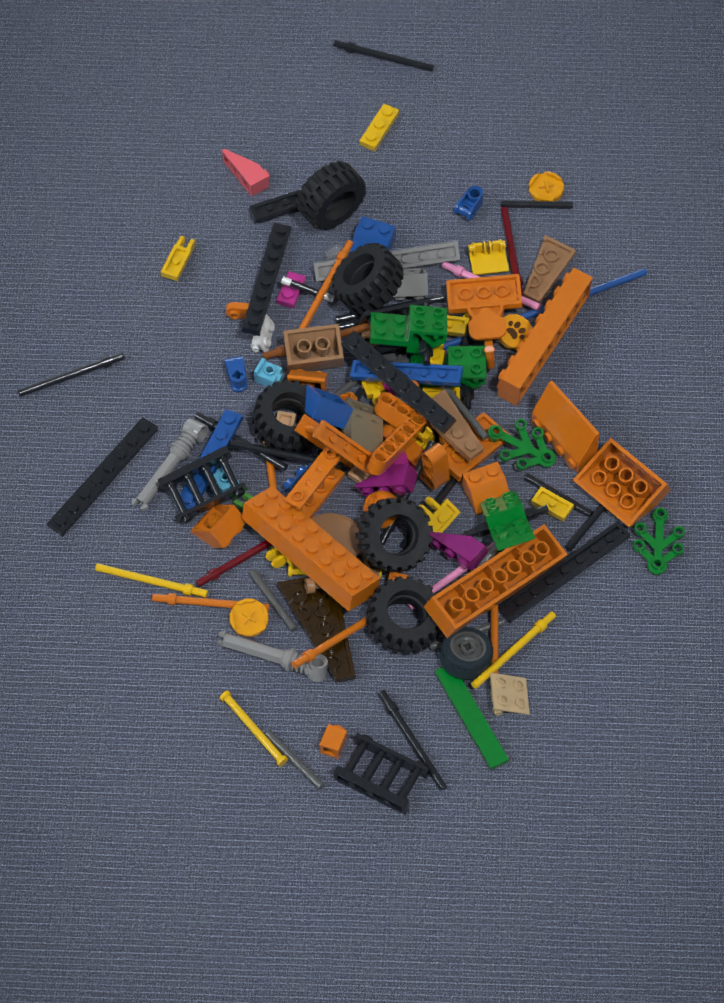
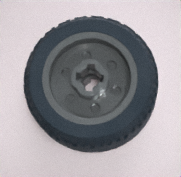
M469 627L462 628L449 638L445 636L440 650V662L443 668L451 676L461 680H474L491 665L493 657V645L487 635L478 629Z

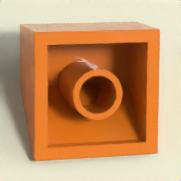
M291 369L288 373L287 380L289 382L299 381V384H306L327 391L328 373L305 371L303 369Z
M498 461L462 474V487L476 516L483 514L480 503L484 502L485 499L497 498L505 492H509L505 475Z
M219 504L209 509L190 531L213 548H226L230 545L231 539L243 530L246 522L242 519V514L234 505Z

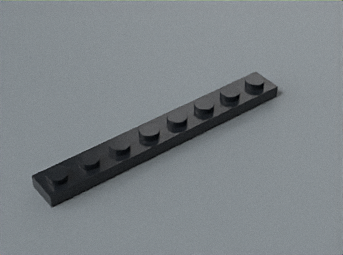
M278 223L273 225L243 323L242 332L257 336L261 334L290 237L291 226Z
M354 330L341 343L346 350L442 434H445L457 421Z
M142 417L47 523L48 527L59 535L64 536L158 431V427Z
M618 521L498 605V610L511 623L628 540L630 533Z

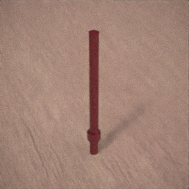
M502 207L501 213L512 274H519L520 276L508 208ZM520 276L521 295L523 296V279Z
M265 540L222 566L212 568L207 571L208 574L195 581L197 586L201 587L211 580H217L221 574L270 547L272 544Z

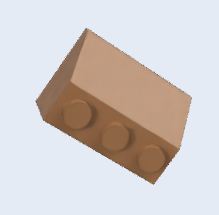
M339 324L283 331L288 373L291 369L312 371L344 366Z

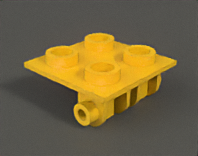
M499 239L492 242L488 240V243H485V241L483 243L472 242V244L468 245L473 274L509 272L505 240Z

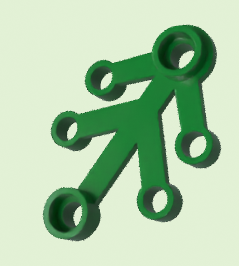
M522 418L518 419L514 424L521 440L503 432V429L498 425H492L488 429L489 440L497 442L501 439L518 448L511 451L503 449L499 454V459L502 462H508L512 458L530 454L534 458L528 460L520 458L517 461L516 467L518 470L524 471L526 468L535 465L542 467L554 465L556 455L553 451L547 449L542 437L544 434L542 428L535 427L531 433L532 438L536 440L538 449L532 446L526 431L527 422ZM518 423H522L524 427H519ZM493 430H497L499 434H495ZM535 431L539 432L540 436H537ZM502 454H507L508 458H504ZM544 455L548 456L550 459H545ZM519 462H523L525 466H521Z
M657 508L652 516L653 522L656 523L655 539L646 531L644 523H637L634 529L635 534L641 536L654 550V556L645 548L643 540L637 539L633 544L634 551L640 553L648 561V570L653 575L663 574L667 569V563L675 557L681 556L684 552V546L681 543H675L672 551L662 557L664 549L676 540L684 537L685 529L682 526H676L673 533L663 540L664 524L668 520V512L664 508ZM640 544L642 547L638 548L636 545Z

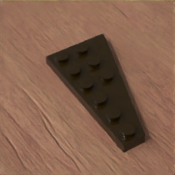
M310 577L277 582V587L314 647L319 646L346 629L341 604L322 588L315 589V593H306L304 580ZM348 637L321 653V655L327 658V668L336 682L356 679Z

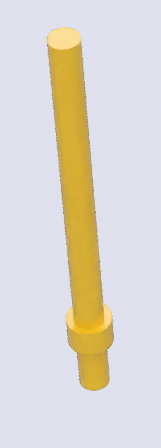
M99 563L95 567V571L180 591L188 596L193 594L207 598L208 590L194 587L193 584L176 583Z
M551 611L543 619L535 622L530 631L471 683L472 687L477 689L490 677V673H495L538 633H542L547 628V625L556 618V614Z

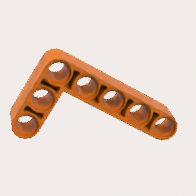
M388 392L380 393L374 407V412L397 429L373 452L367 465V470L377 476L383 474L419 438L417 435L419 432L422 433L427 422L415 409Z
M388 422L383 425V442L397 429ZM414 442L405 451L409 465L415 469L422 455L423 470L419 478L432 490H435L450 479L447 452L441 444L436 443L423 453L424 449Z

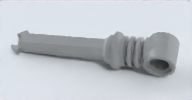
M189 418L184 423L180 437L169 445L170 454L136 499L132 498L133 507L138 502L142 505L141 511L149 508V502L161 488L157 479L173 472L180 461L190 458V452L198 442L201 443L207 437L209 430L207 425L193 418Z
M221 631L218 636L223 637V641L219 640L217 643L223 648L227 647L279 663L285 668L286 672L291 670L300 671L301 674L305 672V675L313 682H321L327 676L328 660L321 654L317 655L316 659L312 662H306L295 669L292 666V661L302 656V653L297 652L295 648L284 651L228 634L226 631Z

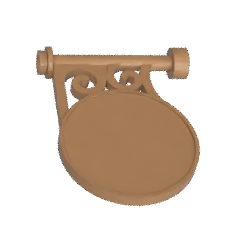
M335 513L320 514L311 518L356 558L360 553H363L357 547L359 538H355V533H359V528L356 527L357 524L352 519ZM362 557L363 564L370 569L368 560ZM371 570V571H373L378 577H380L378 571ZM305 578L304 584L307 594L315 593V589L321 588L311 578Z

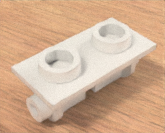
M267 314L260 336H253L251 344L253 352H259V350L267 352L271 346V337L275 325Z

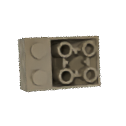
M347 397L345 402L353 408V411L342 431L346 436L373 454L383 443V419L374 412L373 406Z

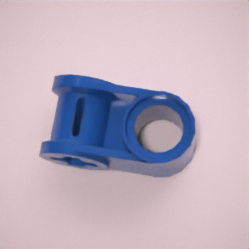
M479 186L469 187L463 197L457 202L454 213L461 214L468 221H471L483 204L482 188Z
M243 355L224 359L232 390L235 392L245 391L247 379Z

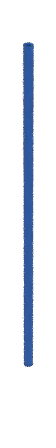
M643 268L592 287L589 296L645 276L647 271ZM545 305L541 306L538 311L533 309L519 315L526 319L538 316L540 313H544ZM462 337L446 341L443 350L448 349V346L462 344Z

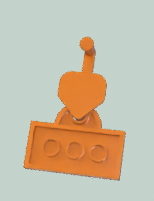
M519 274L446 280L449 314L468 313L471 319L468 323L469 335L474 340H484L486 366L489 370H492L495 367L493 339L502 338L506 334V321L502 317L504 309L523 308Z
M411 380L419 387L418 382H416L415 380ZM484 412L475 418L486 432L492 425H498ZM466 419L465 421L484 448L483 453L472 461L468 462L438 434L440 443L448 455L449 474L457 481L462 480L463 473L474 470L506 443L501 439L497 442H493L488 438L482 440ZM426 422L425 425L428 426L430 429H433V428ZM493 430L495 434H499L497 430Z

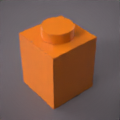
M328 724L319 744L320 753L339 759L347 741V730L340 725L333 726Z

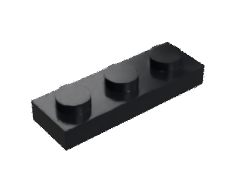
M300 189L249 206L255 223L257 224L298 210L296 201Z

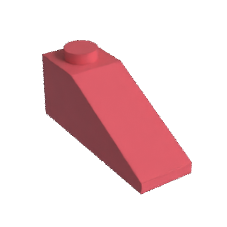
M222 150L223 162L251 197L269 187L270 175L266 169L263 170L259 164L229 150Z

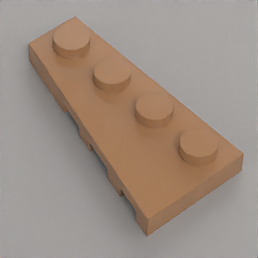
M545 235L523 296L540 304L575 257L576 250Z
M444 389L432 399L457 421L445 434H442L428 420L427 423L468 462L472 461L483 453V446L446 390Z

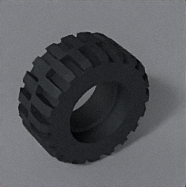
M331 162L329 165L322 166L320 170H316L307 179V182L302 185L296 201L297 209L314 228L319 230L335 228L338 224L344 223L347 218H350L358 210V206L362 204L363 197L366 195V183L347 162Z
M367 243L364 246L357 247L355 251H351L346 258H343L342 263L336 268L332 281L334 295L353 313L363 314L370 309H373V311L381 309L384 304H388L391 301V298L397 294L398 288L402 285L401 280H403L404 271L401 262L386 246L379 243Z
M283 380L282 383L277 381L272 386L268 385L259 394L253 411L252 423L254 424V432L258 433L257 438L261 442L264 441L266 447L301 453L302 450L307 451L311 446L315 445L294 431L296 426H288L281 423L273 414L275 410L289 408L297 411L302 416L305 414L311 417L305 412L306 384H299V381L289 382V380Z
M387 498L378 500L377 503L369 505L367 511H363L361 514L362 520L357 522L356 527L359 528V533H355V538H359V543H357L358 550H362L361 556L368 560V564L382 571L405 572L407 569L417 567V563H422L425 560L424 555L429 554L431 548L428 545L433 543L434 537H430V532H433V526H429L428 522L431 520L428 515L423 514L425 510L421 506H416L415 502L405 498ZM393 516L400 517L406 523L409 530L408 543L399 553L387 552L380 541L382 524L386 519Z
M402 576L395 577L394 581L389 579L385 581L384 585L381 584L373 594L366 612V624L369 625V633L371 635L374 634L373 640L376 643L380 642L383 649H391L394 654L402 652V655H409L411 651L413 654L420 653L421 649H427L431 642H434L440 631L438 625L424 608L431 597L438 594L437 592H432V586L429 584L426 586L423 584V580L418 579V581H415L410 576H407L406 579H403ZM396 603L412 605L420 613L422 624L411 629L400 627L391 620L388 614V607Z

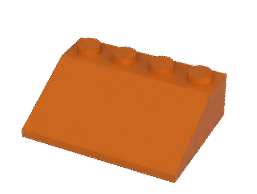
M550 381L532 411L531 424L534 428L540 427L543 429L544 440L547 443H551L555 452L566 460L568 467L574 469L578 474L597 453L599 432L553 381Z
M611 437L573 479L577 485L629 528L657 506L671 490L666 482Z

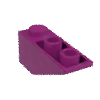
M409 464L391 465L383 474L378 476L372 475L356 484L355 488L366 497L379 490L389 491L392 494L398 495L413 493L417 471Z
M430 532V537H434L433 543H429L431 547L435 550H441L447 558L456 560L464 569L468 568L473 571L487 553L486 545L472 536Z

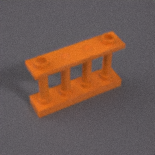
M305 414L302 416L294 431L322 450L327 446L342 457L339 462H343L342 464L352 469L354 465L367 475L372 476L367 470V465L372 456L371 452L328 422L321 420L320 423H317Z
M326 446L284 501L304 512L309 518H313L345 477V472L335 468L342 457Z

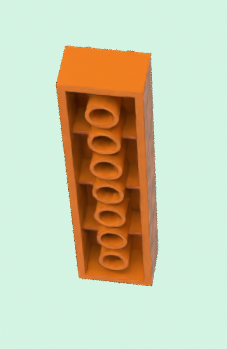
M574 267L570 273L567 272L565 274L562 286L556 288L553 294L554 298L547 301L544 313L538 315L535 321L536 325L534 328L530 327L526 334V340L524 342L521 341L518 345L517 354L510 357L507 364L509 366L506 370L503 369L500 372L497 396L515 406L519 404L588 299L593 277Z
M273 486L244 502L242 519L346 610L350 612L371 598L376 592L380 577L304 512L285 502L284 499L286 497Z
M545 524L533 531L535 539L506 548L431 597L424 608L447 638L530 584L568 555Z

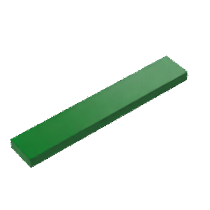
M443 667L435 670L437 679L490 770L508 763L509 758L463 680L451 676Z

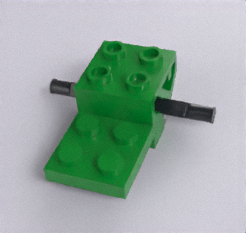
M423 302L422 306L410 305L408 315L371 312L370 343L406 347V352L420 353L423 356L422 364L424 366L430 365L433 349L444 344L447 340V308L430 307L428 302Z
M464 335L462 336L461 346H448V354H445L443 365L463 367L461 386L449 387H460V397L464 400L466 408L471 410L474 389L486 384V353L484 352L485 346H470V337ZM410 355V363L422 364V355ZM419 384V388L423 390V387H440V385Z
M516 491L505 492L500 497L487 498L484 502L480 503L486 522L478 524L475 528L464 531L466 536L472 537L490 534L497 550L500 551L535 539L528 521L538 518V515L547 513L549 510L547 504L537 508L533 506L524 509Z

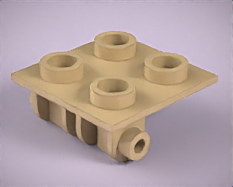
M490 673L491 681L489 683L492 689V712L495 716H501L503 711L529 715L526 678Z

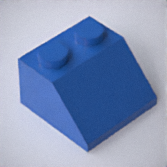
M362 216L355 230L354 244L350 252L367 243L383 244L391 251L396 240V226Z
M307 385L305 412L311 416L310 418L317 423L324 420L335 428L344 429L353 408L340 396Z

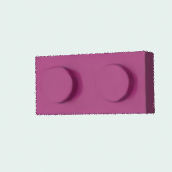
M289 271L286 276L303 284L306 282V276ZM283 284L276 302L279 305L294 309L301 291Z

